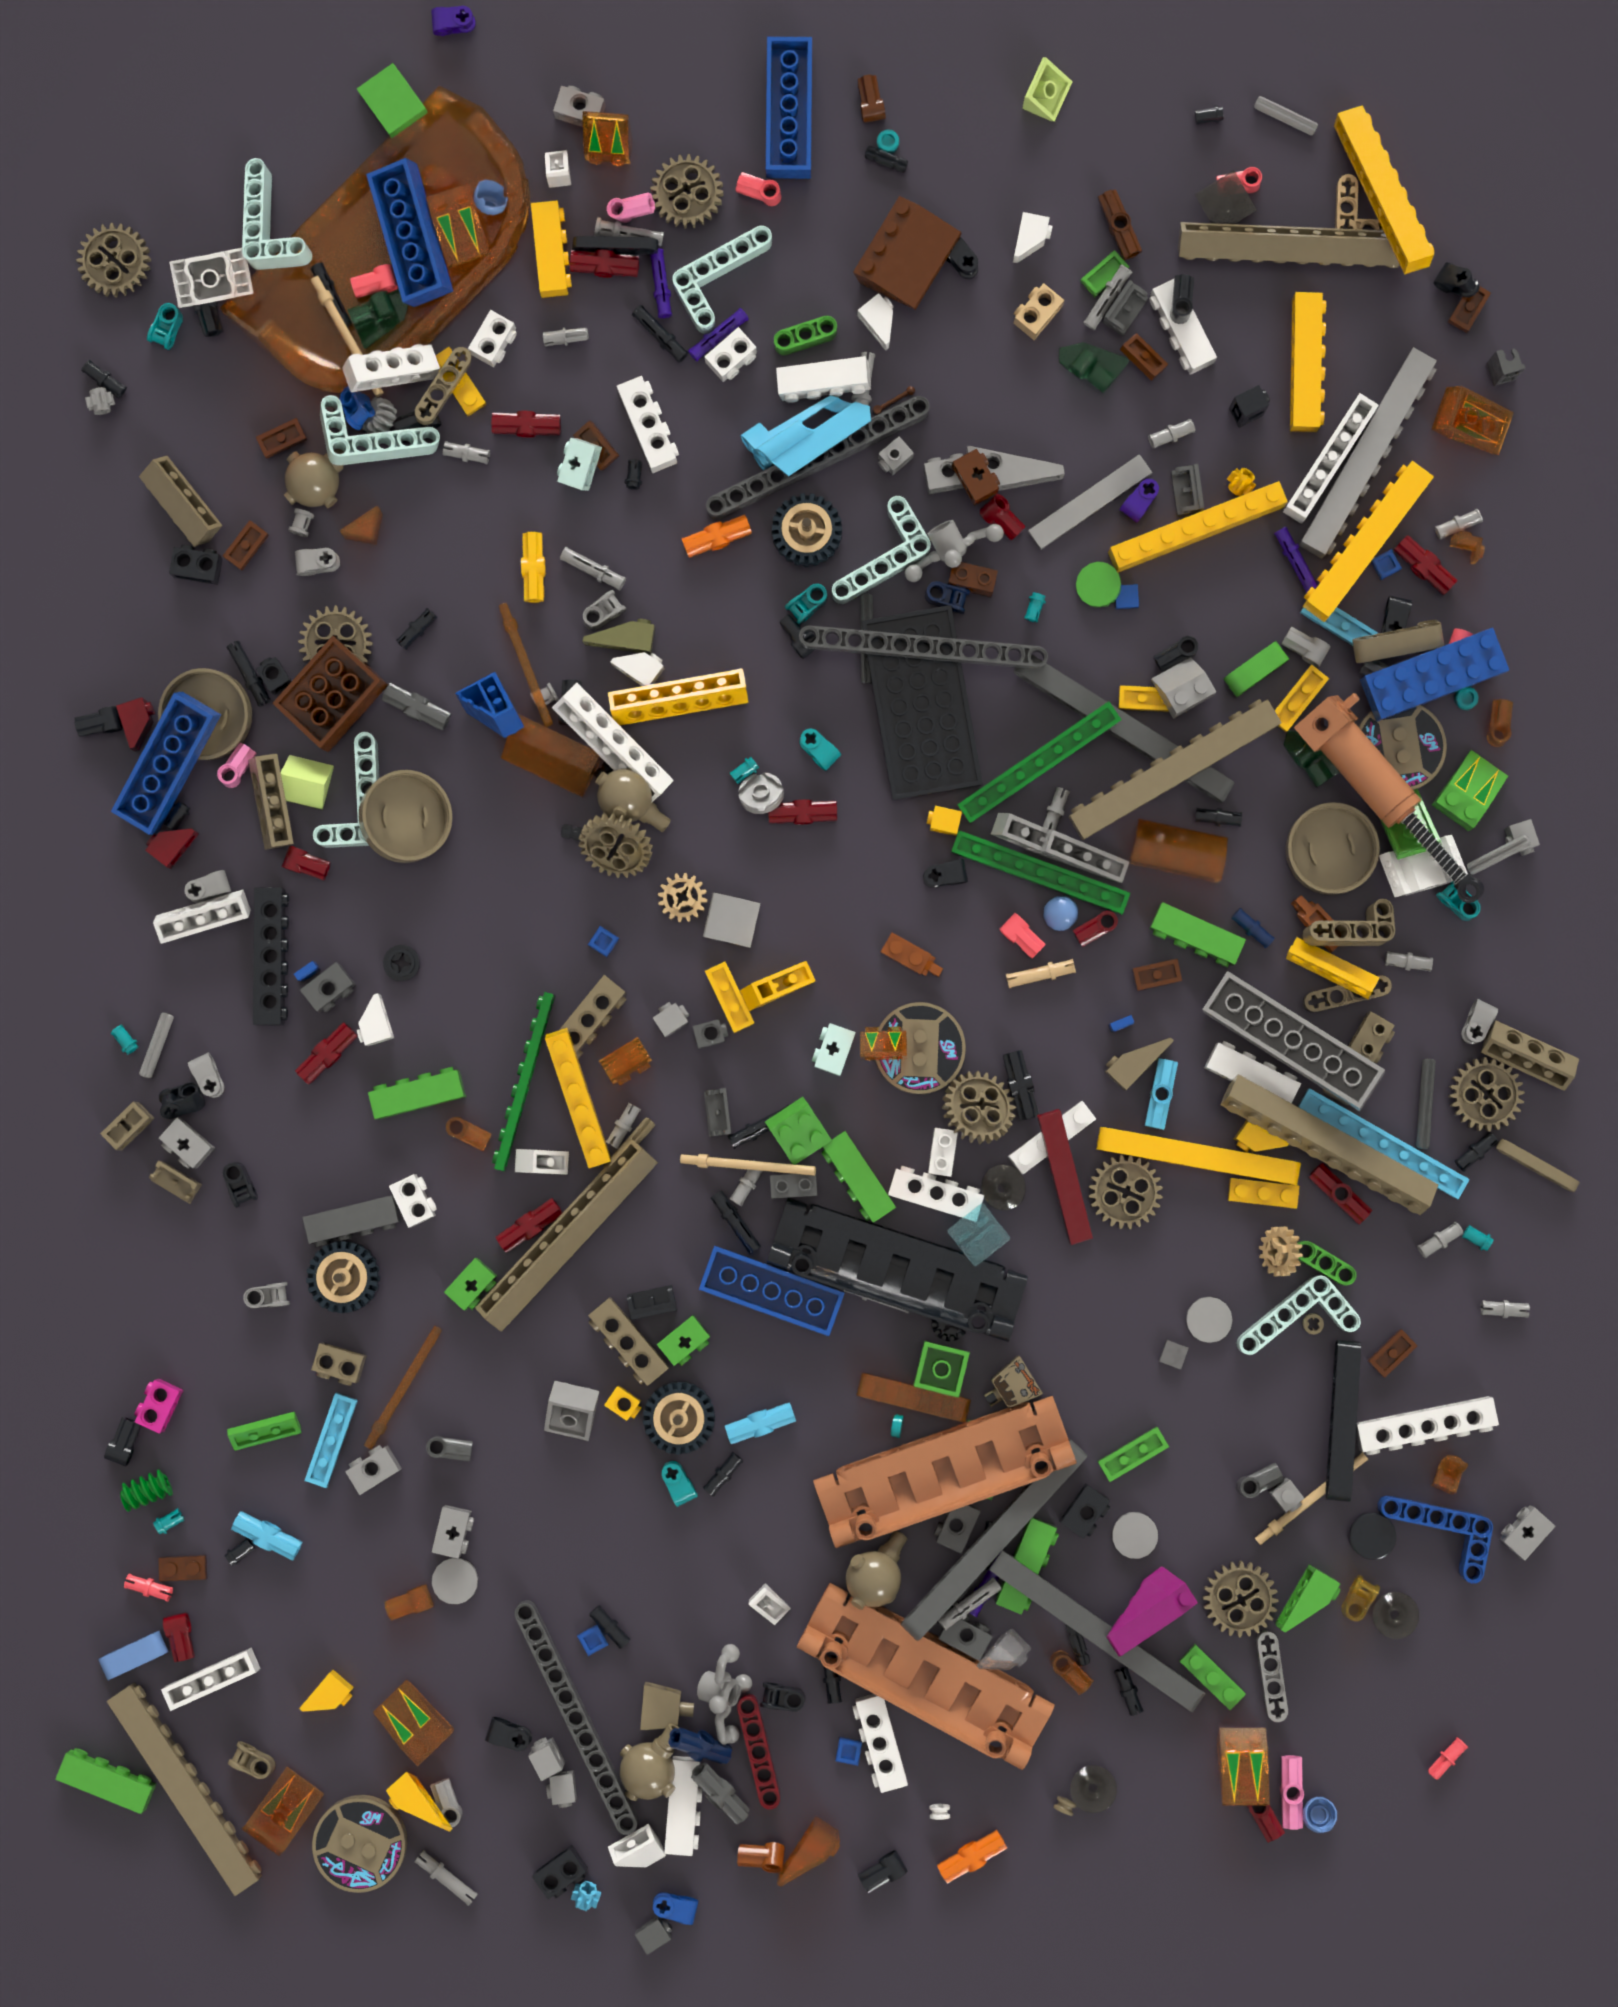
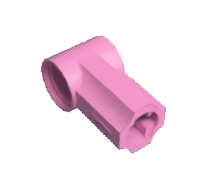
M650 193L625 199L614 198L607 205L608 215L621 223L630 222L632 218L652 214L655 210V202ZM623 206L622 212L618 215L619 209Z
M240 743L227 762L218 769V779L225 787H237L241 782L242 775L249 767L248 760L255 757L257 753L245 744ZM233 771L235 773L234 778L230 781H225V774Z

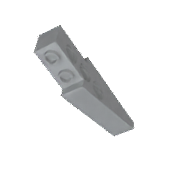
M967 446L966 449L967 454L977 448L980 454L984 453L988 461L994 460L998 463L999 466L996 469L988 467L990 473L994 472L1000 481L998 491L1061 480L1065 475L1064 467L1060 464L973 446ZM962 453L953 454L950 456V459L941 460L940 457L927 460L928 463H924L923 469L928 495L964 488L955 472L952 477H945L942 474V471L946 468L953 470V461L962 457ZM974 472L973 479L977 477L980 481L982 474L977 475Z
M998 813L991 835L1023 847L1029 852L1117 883L1123 882L1129 865L1127 860L1010 813Z

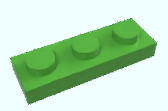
M295 1412L230 1428L227 1429V1433L236 1451L300 1434L301 1425Z
M1156 1426L1097 1462L1109 1482L1169 1448V1445Z
M1196 1644L1179 1660L1229 1710L1246 1695Z

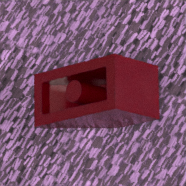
M143 697L116 706L129 747L134 752L140 750L154 722L152 715H155L151 702H147Z
M192 828L159 832L148 840L146 844L148 847L145 851L167 868L172 869L199 833Z

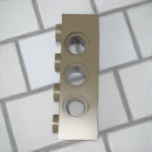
M270 754L253 757L248 762L264 849L280 848L294 844L278 755Z
M603 975L560 1028V1030L568 1028L569 1034L576 1032L580 1035L579 1043L573 1045L578 1059L584 1053L581 1051L586 1043L590 1045L598 1036L595 1033L600 1026L605 1027L612 1019L610 1013L615 1008L619 1010L627 1000L624 997L627 993L605 975ZM599 998H608L609 1005L606 1009H599L597 1007ZM592 1015L595 1022L591 1027L583 1025L582 1020L584 1016Z
M1496 1020L1488 1030L1481 1053L1563 1091L1567 1089L1575 1078L1579 1058Z
M611 1297L588 1315L591 1318L588 1321L596 1332L601 1330L606 1336L603 1339L611 1350L617 1349L621 1354L618 1356L619 1360L626 1367L629 1365L635 1371L633 1376L641 1385L644 1383L647 1386L669 1369L668 1364ZM609 1319L617 1320L619 1324L617 1331L611 1332L607 1329L606 1323ZM628 1336L632 1338L634 1345L631 1349H624L622 1347L621 1340L623 1337ZM637 1355H646L648 1357V1365L645 1367L638 1366L636 1363Z

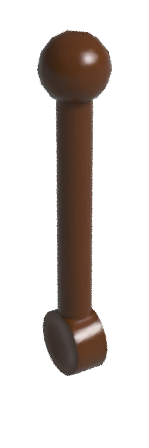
M909 386L905 392L881 406L875 405L873 407L874 414L878 415L884 408L903 397L913 395L915 388Z

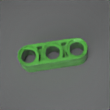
M822 316L782 329L774 336V348L779 355L784 356L829 342L836 337L837 322L831 316ZM823 325H830L833 330L825 333L821 330V327ZM802 332H809L812 336L808 340H804L799 335ZM788 339L790 344L782 347L778 344L779 340Z
M1275 641L1235 669L1223 680L1237 698L1285 664L1289 658L1277 641Z
M1297 1242V1244H1305L1310 1248L1309 1255L1305 1258L1298 1257L1299 1261L1337 1284L1350 1285L1355 1281L1356 1271L1352 1266L1312 1242ZM1324 1256L1330 1261L1327 1269H1322L1319 1265L1320 1259ZM1344 1268L1350 1274L1346 1281H1342L1339 1278V1272Z

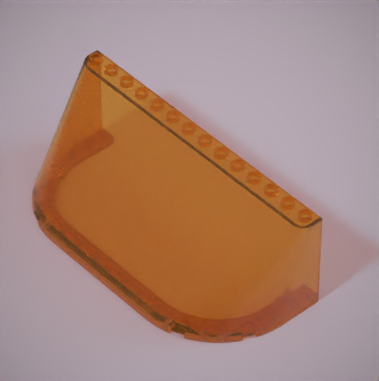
M438 86L422 103L428 111L427 114L393 138L389 136L289 237L303 239L312 252L310 263L298 267L257 270L251 276L254 293L230 298L219 308L230 321L285 369L308 385L327 392L341 393L343 389L348 387L342 367L348 357L352 355L325 305H321L317 298L318 293L311 282L314 275L310 268L313 265L323 262L330 279L335 283L336 292L352 322L348 330L362 355H366L377 350L386 352L397 347L405 349L411 348L416 344L428 345L502 270L518 248L517 243L521 234L525 232L530 209L529 181L525 175L523 161L511 141L483 107L441 86ZM404 158L418 165L454 291L416 307L402 302L399 288L390 293L383 294L377 292L356 298L350 278L373 272V269L380 265H392L366 174ZM485 179L493 180L504 187L505 198L508 197V201L502 213L487 215L476 207L473 196L479 181ZM471 206L479 253L458 210ZM449 213L458 261L436 217Z

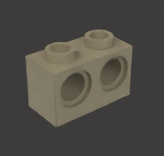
M133 1101L100 1134L115 1150L122 1151L155 1118L139 1102Z
M319 1343L311 1370L316 1371V1376L325 1379H330V1376L339 1378V1383L351 1386L352 1383L359 1382L367 1355L330 1344ZM325 1355L330 1356L333 1360L330 1368H326L322 1364V1359ZM346 1362H351L355 1366V1371L352 1375L344 1371Z

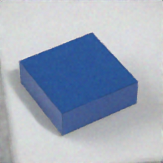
M1392 549L1371 560L1380 580L1402 569Z
M1138 584L1121 585V592L1115 600L1116 609L1139 608Z
M599 926L588 946L608 957L620 938Z
M311 961L294 973L298 981L304 982L319 972L320 968L316 962Z
M1132 1015L1110 1023L1108 1026L1111 1032H1116L1134 1024Z
M598 1624L577 1635L588 1656L609 1645Z
M839 1737L835 1761L858 1766L862 1741Z

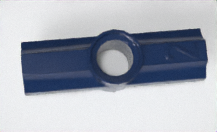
M674 1728L670 1732L668 1741L670 1747L686 1752L697 1762L707 1759L719 1764H727L731 1759L732 1748L730 1744H721L704 1730L694 1733L683 1728Z

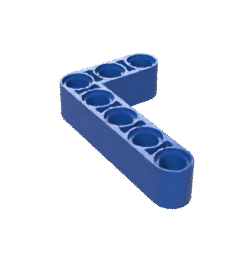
M1389 1495L1379 1499L1377 1508L1382 1515L1388 1518L1465 1534L1459 1574L1470 1583H1478L1483 1579L1493 1532V1524L1488 1518L1479 1514ZM1388 1501H1393L1395 1504L1394 1510L1386 1513L1384 1509L1385 1504ZM1416 1506L1417 1514L1409 1518L1407 1515L1408 1508ZM1433 1511H1439L1440 1518L1437 1522H1431L1430 1515ZM1460 1515L1463 1522L1459 1527H1454L1453 1519L1455 1516ZM1483 1520L1485 1528L1483 1531L1477 1532L1475 1525L1478 1521ZM1479 1543L1481 1550L1478 1554L1473 1555L1471 1547L1473 1544ZM1470 1566H1475L1476 1574L1471 1578L1467 1577V1569Z

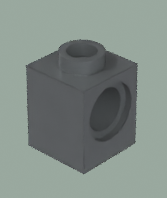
M719 1019L693 1026L698 1049L725 1043L724 1037H728L725 1023L721 1024ZM710 1027L718 1031V1035L714 1040H708L705 1037V1031Z
M656 1916L638 1928L635 1932V1937L648 1955L671 1940V1931L673 1929L667 1919Z

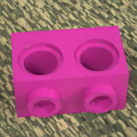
M156 1379L153 1382L150 1381L144 1392L147 1395L145 1401L140 1403L134 1415L137 1416L135 1423L159 1434L163 1433L184 1390L161 1379ZM160 1388L167 1392V1398L164 1401L160 1400L157 1396ZM150 1409L157 1413L155 1422L150 1421L147 1417Z

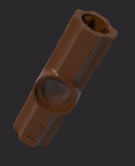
M1109 190L1098 196V201L1109 224V232L1114 236L1123 259L1129 260L1142 253L1141 246L1131 225V218L1126 213L1117 190ZM1122 221L1126 227L1118 228L1114 222Z

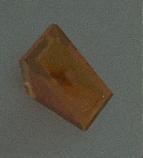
M376 506L341 529L340 532L347 540L377 545L383 514L379 507Z

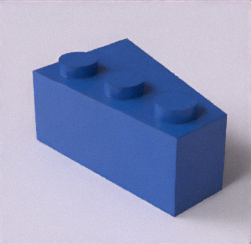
M496 672L455 693L467 714L505 738L515 734L518 730L524 728Z

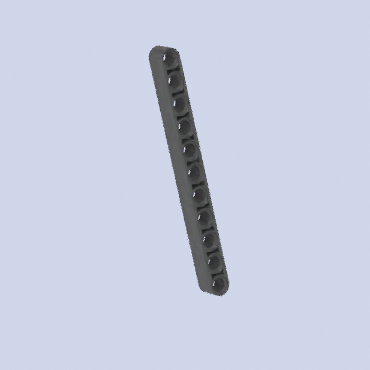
M916 396L872 417L871 422L838 443L844 447L842 452L837 453L830 448L822 454L824 457L823 461L819 463L811 461L804 466L801 472H795L788 477L774 465L711 496L706 502L708 516L713 520L723 519L923 421L929 413V401L923 396ZM921 404L924 406L925 411L917 413L913 410V407ZM901 414L905 420L897 423L893 420V416ZM876 424H881L885 429L883 432L877 433L872 427ZM855 434H861L865 439L857 443L853 441L852 437ZM779 473L784 478L781 482L777 483L772 481V475ZM759 483L763 486V489L760 492H753L751 486ZM739 493L743 496V499L740 502H733L730 499L731 496ZM714 503H719L723 506L719 512L711 511L710 507Z
M805 626L799 633V641L804 648L1027 669H1040L1048 659V653L1043 647L821 626ZM810 631L815 634L816 639L812 643L804 641L803 635L806 632ZM836 634L839 640L836 644L830 645L826 642V636ZM851 636H858L861 639V644L853 647L849 644L848 640ZM874 638H881L884 646L880 649H875L872 647L871 641ZM897 640H903L906 642L907 648L903 651H898L895 649L894 643ZM926 642L930 650L926 653H920L917 650V644ZM949 644L952 648V653L943 655L940 652V646ZM965 646H971L975 650V655L966 657L962 649ZM994 648L998 653L997 658H987L985 655L986 649ZM1011 650L1018 651L1020 660L1011 661L1008 657V652ZM1039 652L1043 656V661L1041 663H1034L1031 660V654Z
M1031 654V660L1034 663L1042 662V660ZM1047 663L1040 669L1015 667L1013 670L1018 677L1083 718L1107 703L1106 700ZM1113 706L1122 720L1106 732L1152 761L1160 757L1165 760L1171 756L1170 751L1179 747ZM1211 766L1185 780L1188 784L1220 803L1225 801L1235 785L1231 779Z
M1072 1439L1069 1442L1077 1464L1056 1470L1046 1478L1029 1483L902 1621L900 1625L916 1641H919L1087 1458L1088 1455Z
M1002 1550L989 1570L1192 1713L1205 1696V1692L1138 1645L1119 1657L1106 1637L1112 1629L1109 1624Z
M530 1600L522 1601L518 1604L514 1613L518 1625L617 1830L623 1835H630L637 1828V1814L629 1798L625 1795L626 1791L537 1606ZM523 1606L529 1607L532 1611V1616L528 1618L523 1617L520 1614V1608ZM534 1627L539 1628L542 1632V1637L538 1639L533 1638L530 1635V1629ZM544 1648L549 1649L552 1652V1658L548 1660L543 1659L540 1655V1650ZM554 1669L559 1670L562 1673V1679H552L550 1671ZM565 1690L569 1691L572 1694V1700H562L560 1693ZM575 1711L579 1712L583 1719L580 1722H574L570 1714ZM582 1733H589L593 1741L591 1743H584L580 1735ZM593 1754H599L603 1758V1762L601 1764H594L590 1757ZM609 1775L612 1777L613 1783L611 1785H604L601 1782V1777ZM619 1796L622 1798L623 1804L621 1806H614L611 1803V1798ZM625 1817L631 1818L633 1826L629 1828L624 1827L621 1824V1819Z

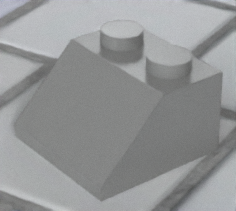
M1191 657L1151 679L1173 719L1212 698L1216 693L1205 671Z
M554 1381L548 1401L544 1431L589 1441L599 1391Z

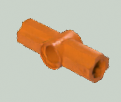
M744 514L724 523L716 522L710 524L703 531L682 538V542L690 558L709 550L722 549L728 546L730 542L752 534V531Z
M995 1830L976 1842L971 1841L957 1851L958 1853L937 1864V1867L948 1884L968 1871L978 1870L987 1863L988 1859L1007 1849V1846L998 1830Z

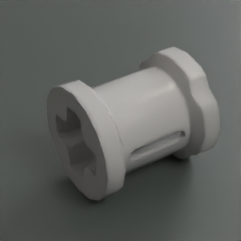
M296 508L292 527H289L288 531L298 536L308 537L309 533L307 530L310 520L314 518V514Z
M550 682L547 684V687L540 691L530 693L539 711L543 710V706L552 701H559Z

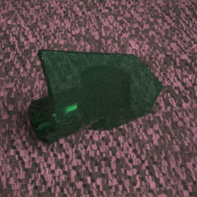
M399 290L391 293L387 291L378 292L372 295L369 301L347 309L364 349L370 347L405 320L409 305L402 302Z
M1084 342L1059 348V363L1080 379L1085 378L1102 393L1110 387L1130 361L1127 357Z
M1287 731L1283 743L1284 747L1294 762L1300 768H1304L1316 787H1319L1339 773L1338 769L1321 750L1314 752L1297 731Z

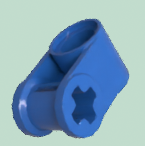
M349 386L343 389L339 400L342 404L345 419L351 427L359 431L363 428L364 422L369 417L375 415V410L371 405L368 395L360 391L351 392Z
M661 1892L653 1899V1911L660 1918L673 1920L681 1924L693 1925L699 1901L688 1896ZM663 1900L667 1901V1906L664 1907V1910H661L659 1904Z

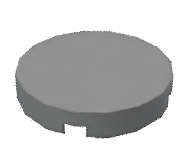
M762 773L763 775L753 774L741 783L738 791L741 806L746 811L754 814H764L773 811L780 805L783 800L784 790L781 781L775 775L770 773Z
M1213 1297L1199 1298L1189 1307L1186 1315V1324L1190 1333L1199 1341L1207 1343L1217 1342L1226 1337L1233 1321L1231 1311L1226 1303Z
M1129 1512L1122 1515L1113 1526L1112 1541L1115 1548L1122 1555L1128 1558L1140 1559L1149 1555L1155 1549L1158 1541V1530L1155 1523L1145 1514Z
M452 1557L444 1560L436 1567L432 1576V1586L434 1593L440 1600L448 1604H460L466 1602L474 1595L479 1577L475 1567L469 1561Z

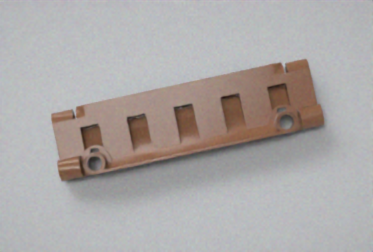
M1053 1396L1033 1402L1036 1409L1032 1411L1029 1402H1023L844 1465L836 1470L838 1480H836L833 1473L813 1480L829 1524L835 1548L858 1540H871L1041 1480L1056 1470L1077 1464ZM1035 1448L1040 1449V1452L1034 1454L1031 1452ZM1039 1461L1047 1463L1046 1467L1041 1470L1036 1469L1035 1464ZM865 1509L866 1513L857 1515L859 1510ZM863 1523H869L872 1526L868 1531H862L859 1527Z
M829 1583L796 1648L818 1658L827 1669L987 1756L1002 1758L1021 1770L1025 1768L1030 1759L1032 1747L1052 1714L1055 1704L1037 1694L1032 1699L1034 1691L1025 1683L982 1660L978 1661L941 1641L938 1636L929 1631L919 1641H916L900 1625L905 1618L883 1606H865L863 1610H860L851 1604L853 1599L851 1595L848 1600L846 1599L847 1591ZM835 1637L841 1638L843 1640L842 1644L835 1641ZM834 1652L838 1657L829 1658L826 1653ZM998 1727L1006 1728V1733L999 1730ZM998 1741L1001 1743V1746L994 1747L991 1745V1742Z

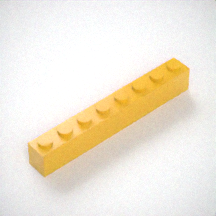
M1363 105L1338 113L1334 124L1335 130L1404 275L1430 267L1434 256L1433 245L1428 243L1425 237V229L1416 218V210L1407 199L1406 189L1401 187L1397 170L1392 168L1390 164L1389 154L1381 145L1380 135L1377 131L1375 132L1372 126L1370 114L1365 112Z
M1411 461L1408 466L1402 465L1395 475L1398 477V480L1395 484L1390 482L1382 492L1386 496L1382 501L1378 499L1369 509L1372 512L1371 516L1368 519L1364 516L1356 527L1359 529V532L1356 536L1351 534L1343 544L1346 547L1342 554L1337 552L1330 561L1333 566L1329 572L1325 569L1318 577L1317 581L1320 584L1317 588L1311 587L1303 597L1307 601L1302 607L1321 621L1325 622L1433 479V475L1414 461Z
M1280 481L1114 545L1110 547L1108 554L1114 568L1119 573L1285 507L1288 501Z

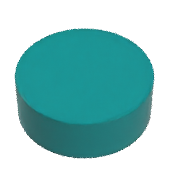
M883 130L877 137L878 149L891 154L894 153L899 147L897 133L893 130Z
M1472 687L1459 690L1454 696L1455 704L1462 710L1472 709L1479 699L1477 691Z
M894 1415L891 1427L892 1437H901L904 1415Z

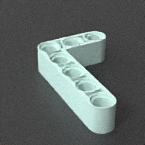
M253 158L249 160L245 166L243 256L255 270L307 265L312 260V252L303 239L299 237L270 239L272 174L261 159Z
M757 226L674 273V289L699 332L706 334L715 328L714 313L700 287L768 251L772 246V233L768 227ZM764 235L768 239L766 242L760 243L756 238ZM739 246H745L748 248V251L742 254L738 253L736 249ZM719 257H726L728 262L726 264H719L717 259ZM705 267L709 271L705 275H700L697 273V270ZM681 278L689 280V283L685 286H680L677 282ZM696 297L700 302L697 305H690L688 303L689 299ZM702 317L711 319L707 325L700 324L699 320Z
M329 395L324 397L321 402L320 419L329 461L334 465L430 455L436 452L440 435L433 427L348 436L341 401L336 396ZM333 407L336 411L329 412L325 408ZM337 428L340 432L333 433L329 429ZM430 438L434 442L426 443L423 439ZM402 441H408V442H410L412 445H410V446H405V445H403L401 442H402ZM379 444H387L389 448L383 449ZM363 446L367 450L359 451L356 449V447ZM341 449L344 453L337 454L333 450Z
M894 496L889 500L887 506L888 516L904 543L836 581L832 586V598L836 603L845 604L929 554L930 540L905 498ZM894 504H901L904 509L900 513H895L891 507ZM911 523L915 526V530L906 532L903 529V525ZM922 542L926 545V550L919 552L914 548V545ZM902 553L907 557V560L903 563H898L894 557ZM877 565H884L887 568V572L885 574H878L875 571V567ZM858 576H864L868 582L860 586L855 582V579ZM840 587H844L848 590V594L840 597L835 591Z
M368 732L359 733L354 740L358 816L360 803L364 796V785L368 783L373 784L379 779L378 743ZM366 738L371 739V746L367 749H362V740ZM365 761H371L373 764L371 770L367 772L362 771V764ZM359 817L358 823L320 825L313 831L314 841L325 848L369 846L362 835ZM348 829L352 830V838L344 841L342 838L343 832ZM323 831L330 832V838L326 842H321L319 838Z
M1314 1275L1238 1337L1236 1344L1238 1350L1244 1354L1253 1355L1317 1302L1343 1331H1356L1361 1324L1360 1317L1327 1277ZM1318 1279L1324 1282V1289L1320 1292L1314 1289V1282ZM1299 1294H1304L1307 1298L1306 1304L1302 1307H1299L1296 1303V1297ZM1332 1297H1336L1339 1301V1306L1335 1310L1330 1309L1328 1305ZM1283 1308H1286L1289 1312V1317L1285 1321H1281L1278 1317L1279 1311ZM1347 1315H1351L1354 1319L1353 1325L1349 1328H1346L1343 1324V1320ZM1264 1323H1269L1271 1326V1333L1267 1336L1262 1335L1260 1331ZM1246 1338H1251L1254 1341L1253 1348L1250 1350L1243 1348V1341Z

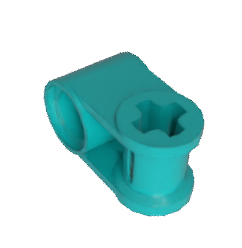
M171 303L161 305L153 324L149 328L147 334L148 342L152 343L154 341L163 345L167 350L171 349L183 322V314L175 305ZM170 311H175V317L171 320H166V315Z
M813 584L789 601L784 608L790 610L796 617L798 625H801L827 602V591L823 585ZM815 590L823 592V597L819 601L811 598V594Z
M810 728L801 734L799 741L801 748L824 771L842 755L817 730ZM805 736H807V737H809V738H810L811 736H814V737H815V739H814V743H815V744H813V743L806 744L805 742H806V739H807V738H806Z
M1454 881L1450 882L1442 892L1436 894L1437 898L1461 920H1472L1480 912V904L1477 900L1473 903H1466L1459 898L1458 892L1454 887ZM1464 904H1470L1473 907L1472 915H1467L1463 911Z
M673 1460L665 1463L662 1469V1478L676 1507L698 1497L692 1482L687 1477L681 1464ZM669 1467L673 1470H678L676 1477L667 1475Z

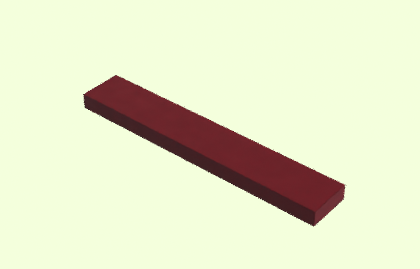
M1056 1109L1039 1114L1037 1118L1069 1243L1073 1245L1092 1239L1061 1110Z

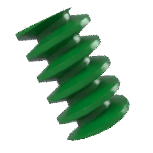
M160 1469L157 1470L156 1478L152 1473H148V1481L143 1476H140V1484H137L132 1479L130 1488L126 1483H122V1491L120 1492L122 1504L127 1512L131 1511L132 1507L137 1509L140 1508L141 1504L144 1506L148 1505L149 1500L156 1502L158 1497L160 1499L166 1498V1493L170 1496L173 1495L169 1479Z

